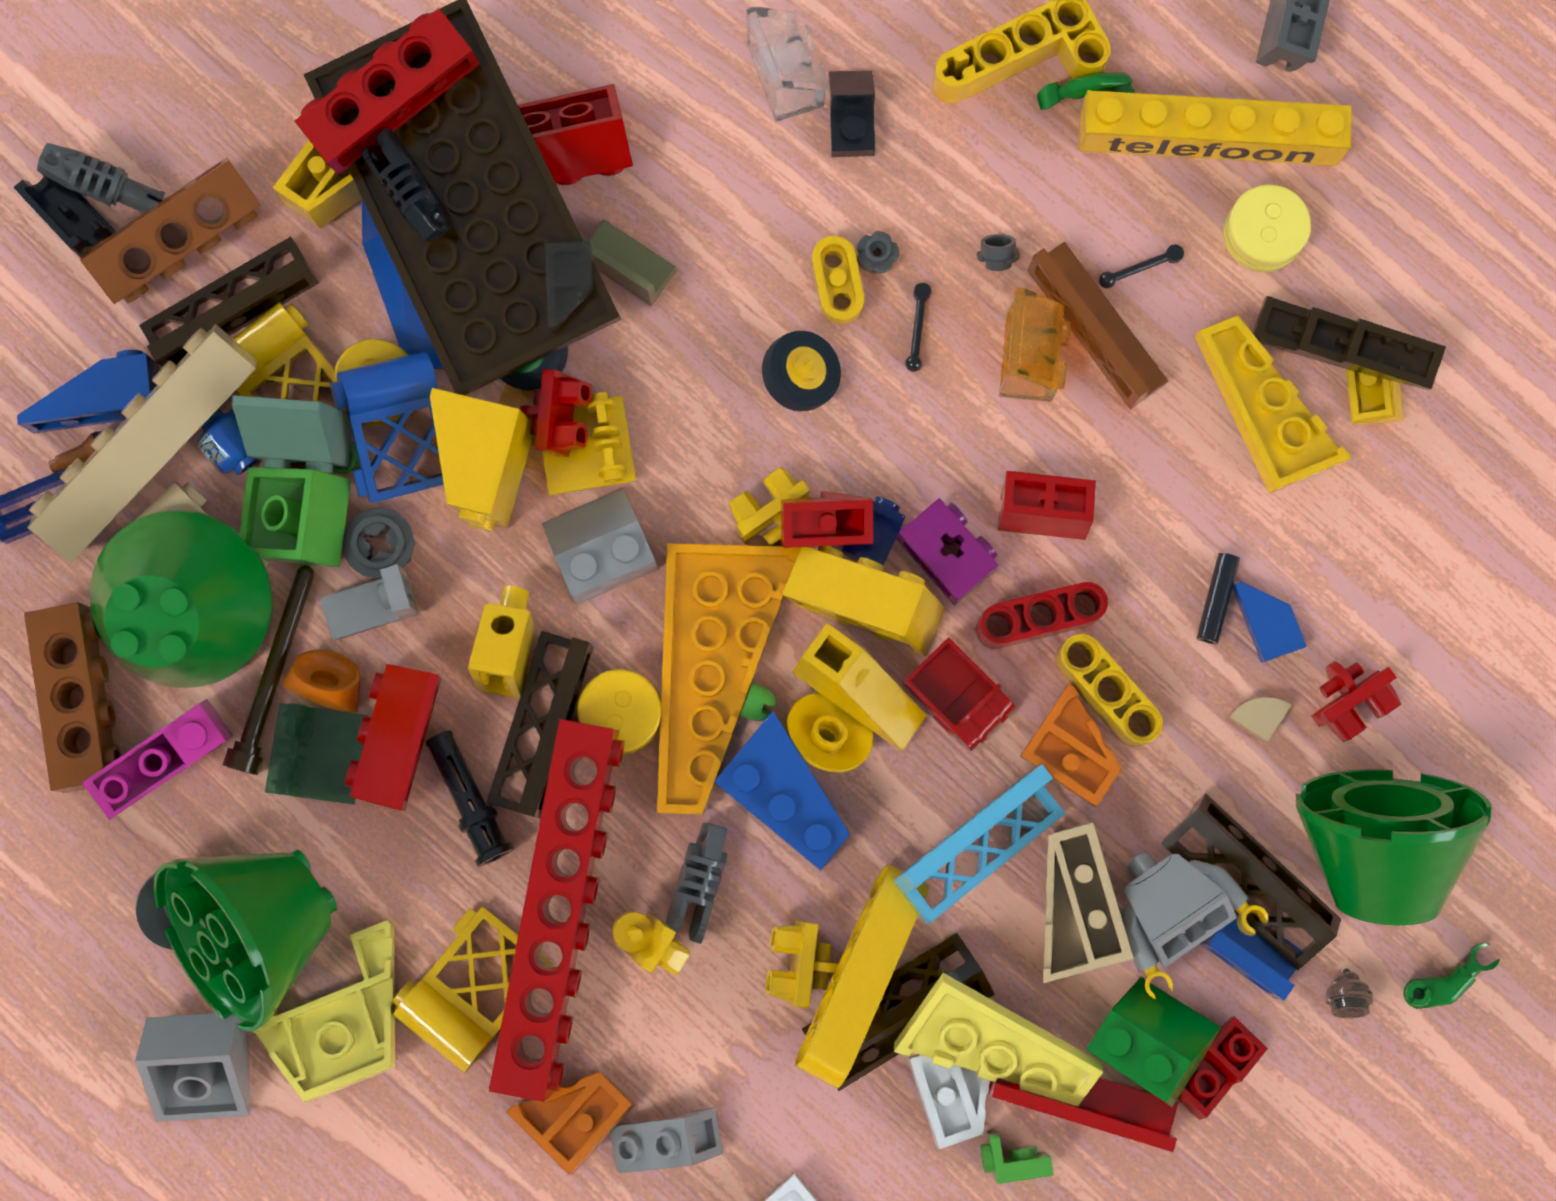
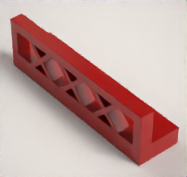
M997 1078L996 1082L990 1081L988 1094L993 1098L1174 1153L1177 1138L1170 1133L1179 1103L1177 1101L1171 1107L1149 1092L1099 1078L1079 1106H1074L1020 1090V1084L1000 1078Z

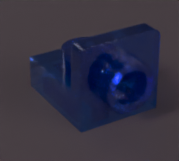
M876 496L873 501V544L844 545L841 552L856 560L859 557H863L884 566L906 516L899 513L900 507L897 504L883 497Z

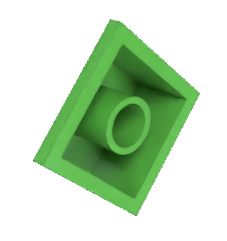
M248 468L239 536L263 560L309 566L340 567L351 479L312 469Z

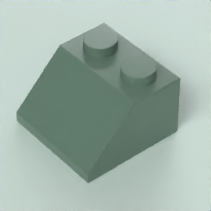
M233 396L232 407L246 454L249 457L264 460L263 468L291 469V463L306 464L305 469L333 474V466L350 467L353 436L346 411L338 410V408L315 401Z

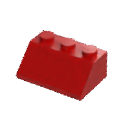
M614 84L518 105L555 183L559 185H572L579 182L583 177L597 174L612 176L622 172L624 168L633 166Z
M386 664L384 674L380 672L375 673L369 698L375 699L376 704L372 717L363 716L357 736V742L364 744L360 761L351 760L344 786L352 788L349 797L400 811L406 810L441 683V678L438 674Z

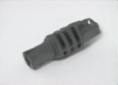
M46 143L38 160L37 171L67 189L92 197V199L104 202V204L109 206H116L119 202L144 213L161 202L165 196L163 191H158L127 178L128 173L125 172V169L117 168L108 162L105 163L96 157L88 156V154L77 150Z

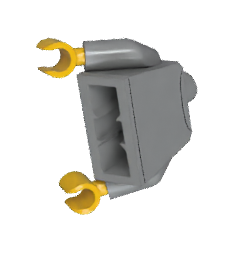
M1141 853L1135 856L1128 865V871L1135 880L1124 888L1129 903L1122 909V920L1133 953V961L1138 971H1144L1147 977L1145 981L1146 992L1154 999L1156 997L1150 990V981L1156 976L1165 978L1170 991L1172 992L1173 990L1172 979L1166 973L1160 972L1156 965L1159 961L1164 968L1236 918L1238 928L1242 933L1249 936L1255 935V930L1248 925L1246 920L1248 913L1255 914L1263 924L1268 923V913L1261 906H1250L1246 902L1248 899L1246 893L1222 867L1197 860L1188 862L1179 854H1171L1157 864L1149 853ZM1234 910L1238 912V917H1236Z

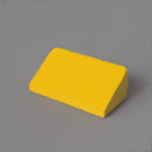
M1346 369L1352 425L1404 421L1400 383Z

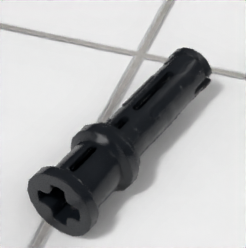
M452 730L441 732L425 742L426 746L429 747L444 783L462 817L458 821V827L462 833H467L478 856L475 860L477 867L490 864L514 851L513 844L506 842L495 819L498 816L496 808H493L492 805L486 806L472 773L457 746ZM448 760L452 761L466 792L462 790ZM468 802L472 803L475 811H472ZM482 830L485 831L491 846L488 844Z

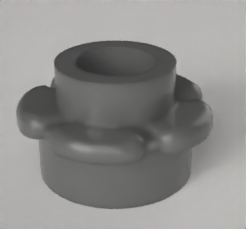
M876 231L871 236L865 235L857 244L856 249L859 252L857 261L868 272L875 274L886 273L892 269L893 262L898 260L899 247L897 243L891 241V236L885 232ZM875 249H880L882 253L881 255L876 256L874 255L873 251Z
M994 234L984 237L981 240V251L977 252V259L980 262H985L986 268L992 271L1007 270L1020 257L1019 249L1016 248V239L1005 234Z

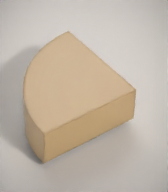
M1256 698L1236 707L1228 715L1227 719L1263 743H1267L1292 704L1278 698Z

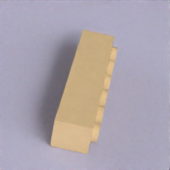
M216 324L208 332L202 328L198 329L183 346L188 352L177 365L171 360L168 361L153 377L152 381L157 386L145 398L138 393L121 412L126 419L115 430L108 425L91 443L90 446L95 449L93 454L85 462L79 458L75 459L60 476V479L65 483L53 495L46 490L29 509L34 516L30 521L28 529L70 563L79 556L256 369L257 360Z

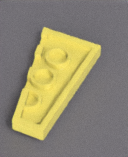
M942 973L894 1042L895 1053L909 1057L911 1052L932 1058V1064L951 1069L952 1065L976 1071L980 1078L993 1082L1000 1078L1020 1084V1090L1074 1106H1079L1103 1074L1101 1061L945 973Z

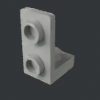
M396 564L380 569L382 579L322 597L321 604L331 637L339 640L419 615L407 572Z
M715 1107L699 1109L675 1118L620 1124L610 1132L618 1173L692 1166L723 1154Z

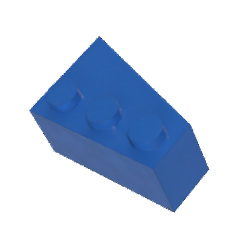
M772 711L714 782L821 871L849 837L850 833L777 716Z

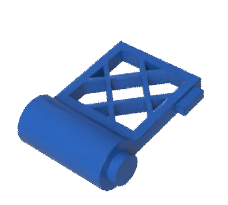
M425 351L338 372L337 382L330 383L336 408L338 410L345 408L348 415L360 468L352 469L358 495L360 497L367 495L369 502L375 503L444 485L442 473L425 477L413 470L426 448L439 454L438 448L430 443L433 436H436L430 394L432 388L438 389L434 368L428 353ZM429 407L432 424L423 439L403 427L412 411ZM401 414L396 423L387 418ZM380 419L393 427L380 449L365 442L361 427L362 423ZM399 432L420 443L407 465L386 454ZM367 449L376 454L371 463ZM383 459L403 470L394 486L377 490L373 474ZM410 474L418 478L417 480L406 482Z

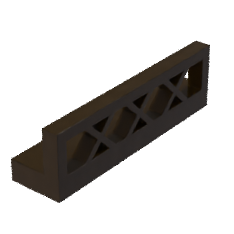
M290 236L143 322L139 327L150 343L147 348L154 360L162 367L170 360L177 365L188 353L183 346L198 329L202 328L208 332L216 324L231 336L253 323L280 302L282 305L319 284V281ZM291 253L294 260L272 272L274 262L284 255ZM263 268L262 274H261V273H257V271H259V270H261V269ZM245 278L258 280L234 295L238 282ZM225 291L224 296L218 295L219 293ZM208 300L220 302L196 317L199 305ZM185 313H187L186 318L180 317V316L184 315ZM170 322L182 325L160 339L155 333L156 330Z
M541 631L486 803L540 819L559 719L571 721L594 648L590 642L574 637L568 639ZM548 644L568 649L562 670L550 676L543 662ZM541 669L546 679L536 684ZM549 685L554 693L549 712L537 719L529 704L532 694ZM526 713H528L532 722L522 727ZM545 722L544 728L542 729L540 724ZM536 728L540 740L535 756L524 762L516 748L518 738L525 732ZM514 755L518 765L508 770ZM530 765H532V766H531V769H530V772H529L528 769H527V767L530 766ZM522 771L527 781L520 803L501 798L500 794L505 779Z
M1206 793L1192 806L1188 816L1163 839L1161 844L1172 854H1179L1188 862L1197 860L1215 866L1216 863L1234 864L1241 871L1242 885L1239 886L1248 896L1246 902L1249 905L1250 895L1268 896L1275 902L1276 917L1268 916V923L1263 924L1253 913H1248L1246 920L1248 925L1297 971L1337 937L1341 918ZM1193 826L1207 839L1208 853H1191L1178 840ZM1215 848L1218 849L1222 854L1215 853ZM1249 879H1250L1255 885H1249ZM1283 911L1290 917H1283ZM1270 926L1277 927V932H1275ZM1284 927L1302 928L1314 940L1298 953L1284 940Z
M958 933L893 972L880 1004L884 1005L881 1015L872 1020L854 1064L844 1083L837 1089L838 1091L899 1054L894 1052V1042L942 973L987 998L995 995L982 968ZM957 951L965 962L951 972L938 971L941 961ZM911 979L923 980L920 991L910 997L899 995L902 985ZM811 1023L802 1028V1031L805 1034V1036L808 1032Z

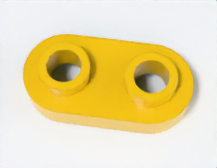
M836 235L824 237L817 242L812 252V268L822 313L829 321L835 324H849L861 315L864 307V291L854 247L847 239ZM830 256H836L842 263L838 267L832 268L825 261ZM844 297L849 300L850 306L846 309H838L834 305V301L837 298Z

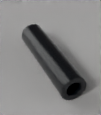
M1218 553L1196 639L1209 644L1219 643L1240 558L1235 555Z

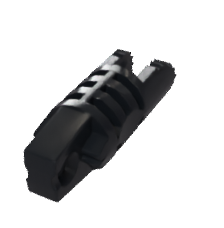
M386 127L378 134L377 143H379V147L377 148L375 145L367 146L362 152L363 158L380 184L385 187V191L392 199L394 205L400 208V214L410 226L415 228L425 241L442 238L452 226L440 206L437 194L433 189H430L429 182L423 176L421 170L416 167L415 161L396 133L391 128Z

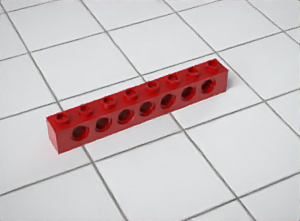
M559 719L489 1092L544 1102L551 1096L552 1090L559 1091L564 1073V1063L557 1062L561 1043L568 1044L573 1024V1016L566 1015L569 997H577L582 970L575 969L578 950H586L590 934V924L584 923L587 904L594 905L599 885V878L592 876L595 858H603L608 833L601 831L604 812H612L616 794V786L609 785L612 768L620 767L624 752L625 741L618 739L619 730ZM588 757L596 764L597 775L591 783L585 785L577 780L574 770L576 764L581 759ZM575 803L583 805L588 812V822L580 830L571 828L566 820L568 808ZM565 849L574 851L579 857V869L572 876L563 874L558 868V856ZM555 895L566 898L570 903L571 913L566 921L554 919L549 912V903ZM545 942L555 943L561 949L562 960L558 967L547 966L541 960L540 950ZM535 989H544L551 994L553 1008L549 1013H541L533 1007L531 997ZM526 1036H536L543 1042L544 1055L541 1059H532L525 1054L523 1040Z

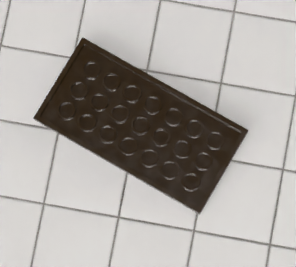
M457 0L440 8V10L473 50L480 65L394 131L415 161L416 167L421 170L423 176L429 182L430 189H433L437 194L440 206L452 228L442 238L425 241L418 231L412 228L399 212L400 208L394 205L392 199L386 193L385 187L380 184L363 156L348 167L455 393L465 396L622 319L468 1ZM411 23L303 74L314 98H324L337 88V82L344 74L353 69L360 70L373 59V54L381 45L389 41L395 42L406 34ZM427 53L417 55L413 59L411 67L416 69L423 68L429 63L431 55ZM386 81L381 83L376 90V96L384 97L389 95L395 87V82ZM349 109L341 116L340 124L349 125L353 123L358 117L359 110Z

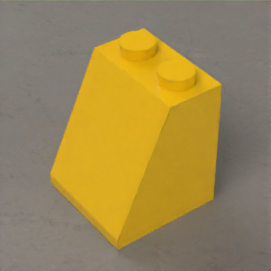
M432 388L430 401L447 504L459 512L458 519L468 522L467 525L488 532H493L495 525L508 528L533 435H530L531 421L518 408Z

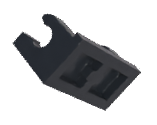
M41 174L43 176L41 181L35 185L22 179L13 187L80 258L83 253L116 232L82 194L67 189Z

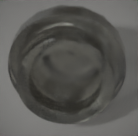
M1348 968L1342 970L1341 974L1333 980L1332 985L1325 992L1326 1003L1331 1006V1014L1339 1018H1360L1370 1013L1369 1005L1373 1003V993L1368 984L1361 981L1358 974L1351 972Z

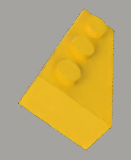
M309 140L273 186L274 191L285 206L319 229L362 199L349 169L347 168L337 175Z
M818 546L817 550L810 547H801L782 594L797 607L846 626L851 624L874 632V637L886 642L889 637L909 644L914 649V653L924 657L927 656L945 607L924 585L925 580L906 571H900L898 576L883 572V565L863 557H859L857 563L843 559L844 553L830 546Z

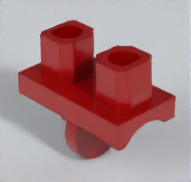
M543 369L541 390L534 391L533 405L520 406V410L528 419H532L530 435L536 436L535 450L549 452L557 457H569L570 450L581 449L587 446V426L584 423L573 421L574 406L588 407L591 403L592 384L554 369Z
M1333 661L1325 668L1330 680L1320 686L1319 689L1326 698L1337 691L1341 695L1311 715L1318 727L1328 725L1342 742L1349 741L1367 728L1353 709L1355 706L1365 701L1378 719L1401 705L1395 689L1390 684L1397 677L1390 667H1386L1381 672L1379 670L1356 685L1354 680L1364 673L1363 668L1355 662L1345 669L1341 664Z

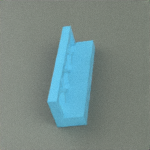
M1042 764L1027 773L893 880L926 924L934 921L1066 814L1044 786L1053 777ZM1033 794L1049 813L1039 823L1021 820L1022 803ZM1013 811V819L1005 818ZM996 824L1012 826L1011 845L1005 850L988 847L989 829ZM1021 828L1030 829L1027 833L1020 837ZM980 837L979 846L972 845ZM962 851L979 853L977 873L972 877L954 874L955 857ZM987 855L997 856L986 865ZM944 865H946L945 873L937 872ZM928 878L944 880L943 900L931 909L916 888ZM953 882L963 883L952 892Z

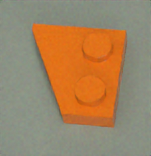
M1068 684L1019 757L1035 768L1042 764L1054 781L1095 808L1099 805L1122 768L1112 751L1104 743L1102 734L1095 721L1091 720L1078 698L1079 694L1076 688Z
M597 1072L578 1080L576 1083L560 1087L559 1091L552 1090L551 1096L544 1102L530 1100L510 1107L506 1113L568 1175H573L635 1106V1103L603 1072Z

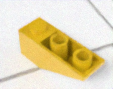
M828 623L825 624L792 671L795 676L901 752L927 716L862 647Z

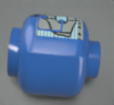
M218 408L201 426L203 432L197 440V446L219 472L226 474L234 471L237 475H241L260 460L247 456L234 410L223 413Z

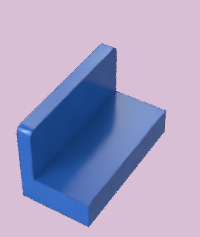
M1237 918L1200 943L1204 948L1275 999L1285 1001L1295 986L1288 980L1296 969L1257 932L1253 936L1242 933L1238 928ZM1284 938V940L1289 945H1291L1298 953L1302 951L1293 943Z

